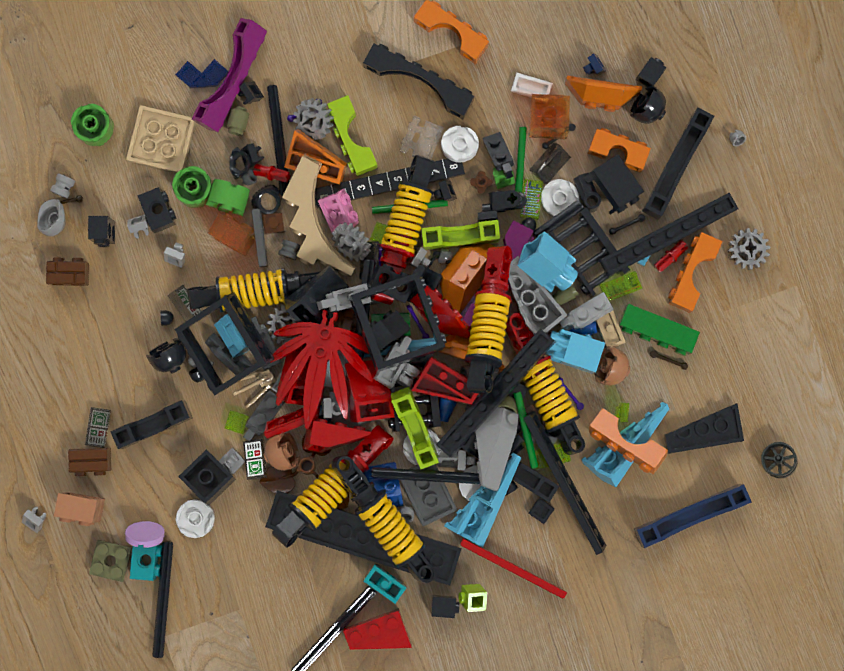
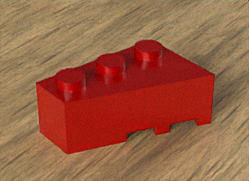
M433 356L429 358L411 388V391L471 405L478 393H470L468 391V377Z
M399 608L346 627L343 630L350 650L412 648Z

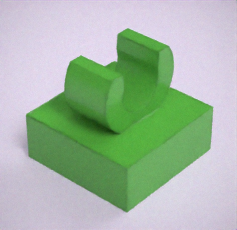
M493 168L492 173L497 190L515 183L514 175L506 179L502 170L496 171Z

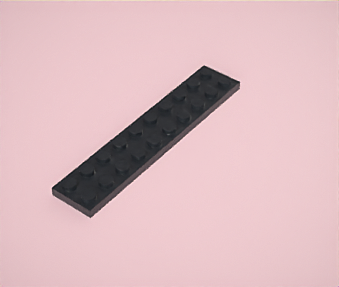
M277 490L265 528L273 530L291 513L288 504L296 501L298 496ZM330 507L332 513H326V519L318 516L321 524L315 531L307 528L298 537L410 573L405 565L399 568L394 566L393 557L388 556V550H384L382 548L383 544H379L378 539L374 537V533L370 532V527L365 525L366 520H361L358 515ZM416 534L426 545L421 553L435 570L433 581L450 586L462 548ZM425 568L421 571V577H425L427 574Z

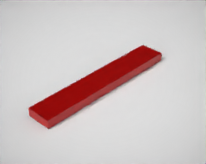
M462 538L460 541V546L565 599L567 595L565 590L465 538Z

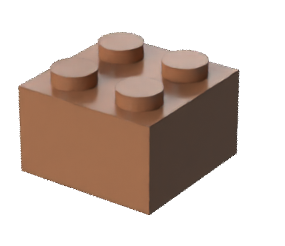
M71 492L58 493L54 517H59L61 522L71 523V521L75 522L76 520L79 521V525H94V523L101 521L105 498Z

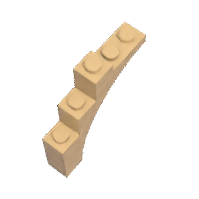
M305 154L302 156L282 197L286 199L285 202L293 207L299 206L290 225V228L297 235H306L297 257L307 265H314L319 259L321 264L337 268L338 272L342 275H352L357 266L345 259L331 245L318 221L315 208V187L322 163Z

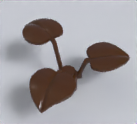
M305 434L302 438V448L304 445ZM303 449L307 453H312V455L301 459L299 468L294 473H292V469L284 471L270 466L259 482L271 492L276 493L279 490L288 493L295 487L293 477L299 472L305 475L313 474L318 479L319 475L315 472L316 465L312 459L316 454L325 456L332 450L320 453ZM347 490L345 491L348 496L346 498L341 497L343 501L342 503H337L336 509H346L348 507L350 497Z

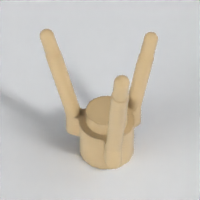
M262 369L248 375L242 380L256 377L257 380L233 392L235 396L257 384H260L261 387L265 386L246 404V408H249L276 382L269 369L265 371Z

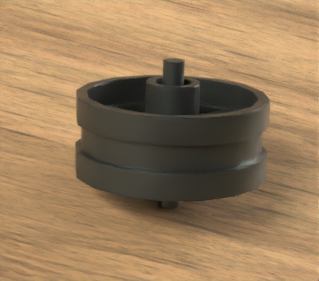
M784 442L769 444L761 455V463L765 471L775 478L791 476L798 465L794 449ZM775 447H783L780 454H777L774 449ZM772 449L775 456H766L767 453ZM786 449H789L793 454L783 457ZM794 458L793 466H790L785 462L786 460ZM765 460L775 461L768 468L766 467ZM776 465L778 466L779 474L771 472ZM782 466H786L790 469L788 472L782 474Z

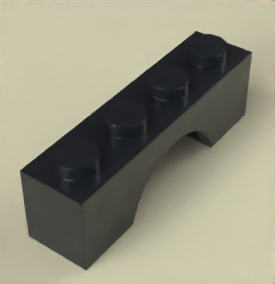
M181 400L146 418L126 424L110 432L117 449H124L193 419L186 401Z

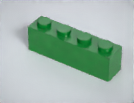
M631 304L625 306L619 321V327L622 328V332L632 335V333L638 334L640 339L650 342V340L658 342L657 346L665 349L671 347L675 349V353L682 356L692 354L700 334L697 330Z

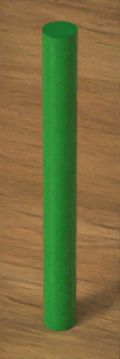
M519 127L515 191L521 193L523 191L527 127Z
M444 199L431 200L429 203L421 202L426 204L428 208L448 206V201ZM395 205L372 207V214L390 213Z
M521 391L515 392L513 394L531 469L537 468L539 466L531 432L524 420L526 411Z

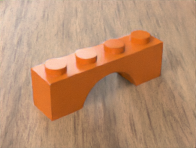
M425 0L414 16V23L429 33L438 28L452 30L460 39V54L476 64L489 45L488 38L481 32L476 33L467 22L457 20L456 15L452 12H446L441 9V5L436 1Z
M703 232L693 237L690 244L693 248L690 254L687 253L683 260L685 264L683 271L680 270L676 276L675 281H678L675 288L672 287L668 295L670 299L668 304L688 313L694 310L700 293L696 290L692 281L693 271L698 263L713 261L723 241Z
M602 408L589 426L591 437L597 441H603L610 450L618 451L623 454L627 461L635 462L641 470L654 475L667 457L668 450L653 440L644 444L627 442L618 431L619 418Z

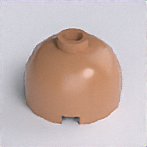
M607 346L608 349H603L599 361L598 374L594 375L598 383L612 386L620 384L629 375L630 366L627 355L623 351Z
M284 432L269 438L266 442L264 458L267 463L277 470H290L299 465L300 456L296 457L295 452L299 451L290 433L285 434Z

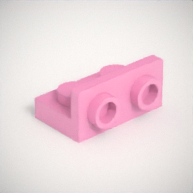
M341 189L337 193L318 200L331 232L344 222L347 225L352 223L353 227L359 223L358 215L353 210L350 196L346 193L345 189Z

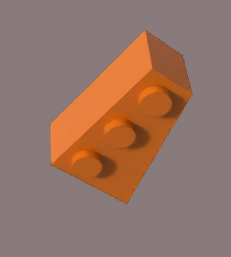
M294 130L285 168L295 171L302 156L306 154L322 163L317 178L340 184L343 181L347 163L301 130Z

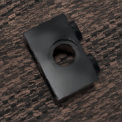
M157 187L137 195L153 233L176 225L174 220L177 218L173 208L169 209L167 202L170 200L166 191L162 192ZM158 205H162V212L160 214H155V207Z

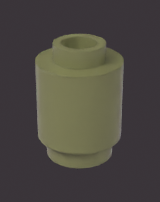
M239 106L231 109L227 124L228 133L243 136L250 115L246 112L247 109Z

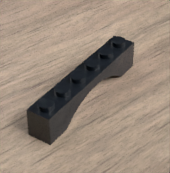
M373 43L363 62L365 69L379 76L405 75L418 79L428 85L439 96L447 112L462 120L465 118L474 101V95H472L470 90L467 88L460 89L455 86L456 84L453 81L439 78V74L436 72L422 69V65L415 61L411 63L405 60L406 57L397 52L394 54L388 51L389 48L385 45Z
M699 107L693 112L642 212L657 220L662 217L687 165L706 134L714 115Z
M474 433L461 448L479 459L478 449H475L474 444L477 442L476 433ZM519 462L512 478L513 481L549 503L559 488V485Z

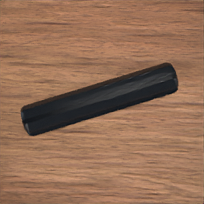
M579 200L575 201L534 231L535 237L537 238L544 231L549 234L584 209L582 203Z

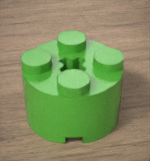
M88 104L81 106L75 110L71 118L74 134L87 145L102 146L113 134L114 122L110 115L99 105Z
M189 166L176 173L172 186L175 196L184 205L198 208L205 206L213 182L203 169ZM194 185L197 186L196 189H193V190L190 189V186H194Z
M214 179L206 206L218 207V211L223 213L232 211V214L243 216L250 189L238 184L237 186L233 185L228 181Z

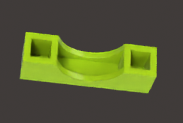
M347 95L327 103L328 109L332 110L329 116L334 117V119L330 120H333L336 126L333 128L334 133L343 142L340 147L344 156L348 155L350 162L347 163L351 173L355 172L358 177L377 169L378 165L371 148L356 145L348 135L349 125L356 117L349 96Z
M498 220L457 227L436 226L421 228L423 249L425 250L496 243L500 241Z
M410 386L391 393L393 406L407 431L420 469L439 463L438 453Z

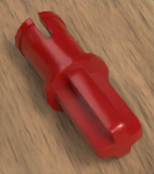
M260 164L254 166V168L260 169V171L253 170L255 176L265 177L269 181L288 182L290 179L289 171L277 169L275 166L268 167Z
M679 240L670 250H666V254L654 263L655 269L662 272L671 263L677 262V258L689 249L688 246L685 247L687 244Z

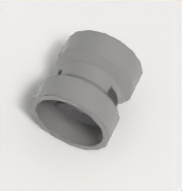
M58 173L55 178L56 184L52 185L50 191L68 199L70 195L69 189L74 186L76 181Z
M406 363L396 382L405 388L410 386L411 389L414 385V379L418 378L421 372L414 366Z

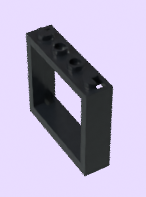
M418 273L352 294L349 298L376 373L445 348V335L443 332L440 333L438 316L432 312V300L429 295L426 296L424 290L426 288L423 277H419ZM413 282L436 344L383 361L361 299Z
M235 292L224 296L174 329L178 339L187 349L189 357L193 359L198 372L203 376L214 396L274 360L273 355ZM221 306H224L257 363L225 383H222L189 328Z

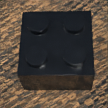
M207 449L178 476L206 506L213 503L236 480Z

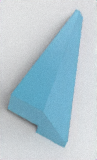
M661 402L659 408L652 413L647 412L645 418L638 423L633 422L619 432L622 438L632 444L646 443L668 412V405ZM606 445L603 448L599 446L595 449L596 452L588 458L584 457L581 460L602 481L614 487H617L633 463L627 461L623 454L610 450Z
M515 453L511 454L512 457L506 464L498 491L481 486L469 498L470 502L462 510L459 509L456 512L455 518L451 522H447L444 527L483 548L521 457Z

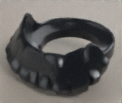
M238 147L232 150L229 161V169L234 179L244 175L250 167L249 155ZM243 155L246 158V166L240 171L236 168V160Z
M270 184L258 190L251 199L253 209H260L264 214L276 212L281 203L279 197L280 190L277 186ZM265 193L274 196L276 199V206L272 210H266L261 205V196Z

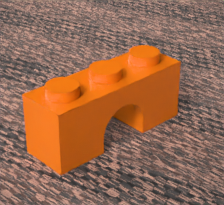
M601 128L596 129L587 154L605 160L611 149H619L625 155L624 163L628 169L641 173L651 148L647 147V144L644 142L636 141L635 143L630 141L627 136L620 134L616 136L611 134L610 130Z

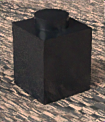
M651 57L635 80L645 87L655 85L667 67L664 66L660 59Z
M433 595L431 616L455 618V613L459 614L460 603L456 602V597Z

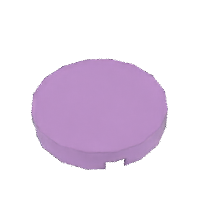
M150 521L133 523L125 531V540L135 547H138V544L143 545L145 548L156 546L163 541L164 528L160 524Z

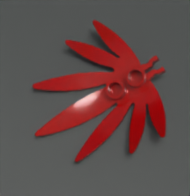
M323 310V320L320 324L298 322L286 325L274 332L276 337L300 336L289 340L273 353L274 360L270 363L291 354L304 344H307L289 367L276 399V405L279 406L298 380L309 357H311L305 379L303 398L304 422L307 430L311 427L320 403L326 378L327 362L329 360L334 394L344 419H348L347 385L338 350L342 352L358 373L373 383V378L366 364L347 344L349 343L353 347L369 354L364 338L352 331L335 327V322L338 319V313L336 312L333 313L328 326V312Z

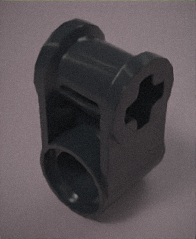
M515 190L488 193L491 211H497V213L522 209L527 203L526 196Z

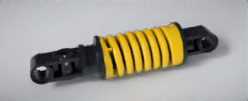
M285 268L276 270L275 273L268 271L267 277L265 272L260 273V278H258L257 273H253V279H251L250 274H246L245 280L243 275H238V281L236 276H231L230 279L217 276L216 283L213 286H198L187 289L190 309H199L211 306L235 292L243 307L245 306L246 308H251V306L258 307L259 305L265 306L266 303L267 305H273V303L276 305L279 303L285 304L284 300L320 272L300 274L299 271H294V273L287 274ZM224 306L219 308L221 313L226 311Z
M335 457L331 464L332 469L340 478L344 487L352 494L350 499L358 505L355 509V514L361 520H366L365 525L370 527V532L374 533V537L378 539L379 544H383L382 548L388 550V556L393 557L394 566L399 568L405 565L415 580L423 583L431 582L435 577V570L421 553L426 545L415 534L414 530L410 528V525L406 523L405 518L401 517V513L397 511L395 505H392V501L387 499L386 491L384 489L377 491L374 487L375 484L372 481L368 482L366 476L350 457ZM341 460H344L346 462V468L344 470H341L339 468V462ZM425 568L427 574L422 578L421 571Z

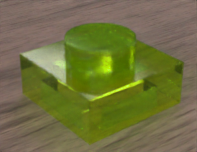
M619 403V406H616L615 416L619 418L618 422L628 423L630 403Z

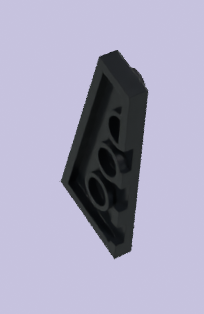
M735 403L665 434L667 454L744 441L738 404Z

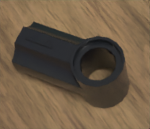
M584 173L574 178L573 181L584 209L587 207L590 213L599 208L601 197L597 193L593 182L587 184L584 177L589 173ZM594 199L597 205L590 206L587 200Z

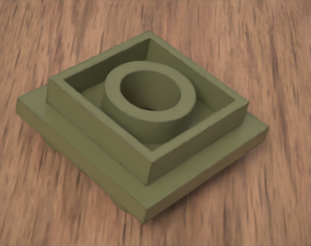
M97 540L89 574L124 582L132 548ZM109 555L114 556L116 559L114 566H109L106 562Z

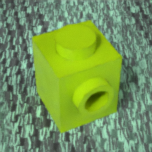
M481 584L461 585V592H459L458 598L459 603L462 604L466 611H486L487 591Z

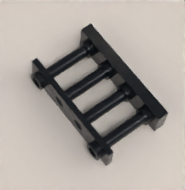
M586 207L578 214L580 217L576 223L557 236L552 231L548 235L562 246L561 241L580 228L587 227L591 232L590 236L568 250L572 256H575L593 242L599 243L602 248L600 249L601 252L579 267L575 263L571 264L578 272L577 279L581 283L580 289L585 296L589 295L591 298L596 294L593 289L610 277H607L604 272L588 283L582 273L597 264L600 259L617 250ZM627 267L616 274L620 273L623 276L630 271V268Z
M433 353L406 363L412 366L419 365L423 370L429 358L433 356ZM395 382L393 388L390 389L391 393L395 392V387L402 385ZM429 394L415 396L417 404L424 403V405H427V413L422 415L424 422L429 424V428L441 427L438 396H431ZM394 408L395 417L388 418V426L390 429L392 428V432L400 431L399 426L403 425V423L398 418Z

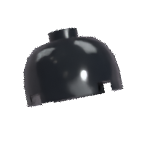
M654 85L647 86L645 88L647 92L644 95L640 93L630 109L633 113L630 116L640 123L650 124L656 120H661L666 113V98Z
M178 338L172 339L174 343L168 344L166 341L149 352L150 355H146L154 369L163 373L170 371L171 374L181 369L180 365L184 363L186 358V349Z

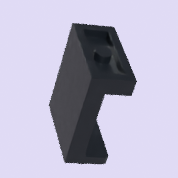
M619 155L614 156L584 177L587 184L595 181L611 203L613 209L609 211L610 215L616 211L618 214L628 208L626 205L628 203L631 206L640 200L638 196L644 192Z

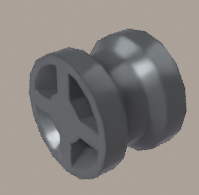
M283 239V246L278 254L296 260V252L300 249L301 245Z

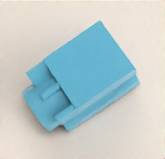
M545 231L538 235L534 241L528 242L523 246L517 266L549 292L553 291L554 286H557L560 290H566L573 284L578 275V272L571 266L577 259Z
M561 329L559 332L551 331L550 337L556 343L547 351L546 355L551 356L552 361L591 374L596 373L605 346L604 342L592 339L588 334L583 336Z

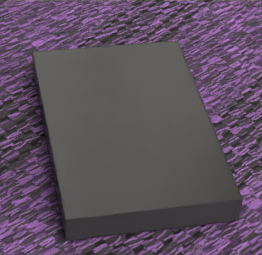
M419 464L409 468L415 470L439 471L436 464L426 467L424 469H420ZM401 480L422 527L457 511L444 482Z

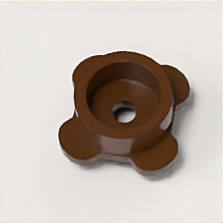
M479 171L478 175L470 180V184L477 189L478 193L483 194L488 186L493 185V180L489 179L484 171Z

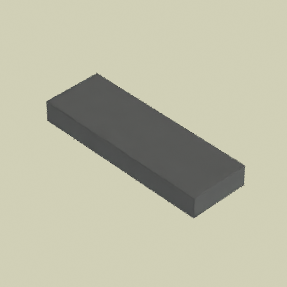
M252 209L259 267H267L268 261L261 210Z

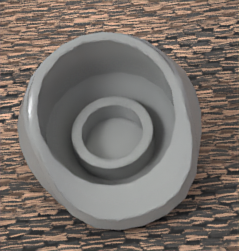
M51 199L41 205L38 213L37 227L46 236L59 234L65 227V212L63 205L58 199Z

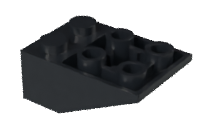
M329 265L284 300L286 311L297 322L320 324L323 320V310H326L329 322L335 311L330 312L329 308L318 310L317 302L326 300V295L331 292L350 287Z

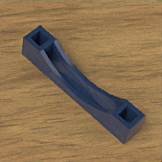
M737 484L634 528L641 547L647 548L686 528L752 503L745 485Z

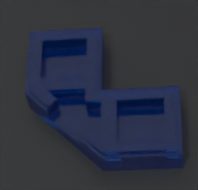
M214 59L202 73L187 61L175 75L191 89L217 87L229 71Z

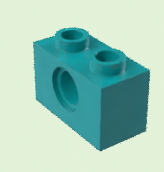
M139 544L138 547L133 546L130 579L156 580V576L160 575L158 557H161L162 545L158 544L149 548ZM145 554L151 557L149 565L144 564L142 561Z
M376 563L364 579L366 584L394 604H396L407 588L404 583Z

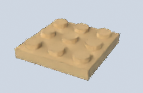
M140 105L126 160L177 173L185 167L196 122L191 120L192 117Z

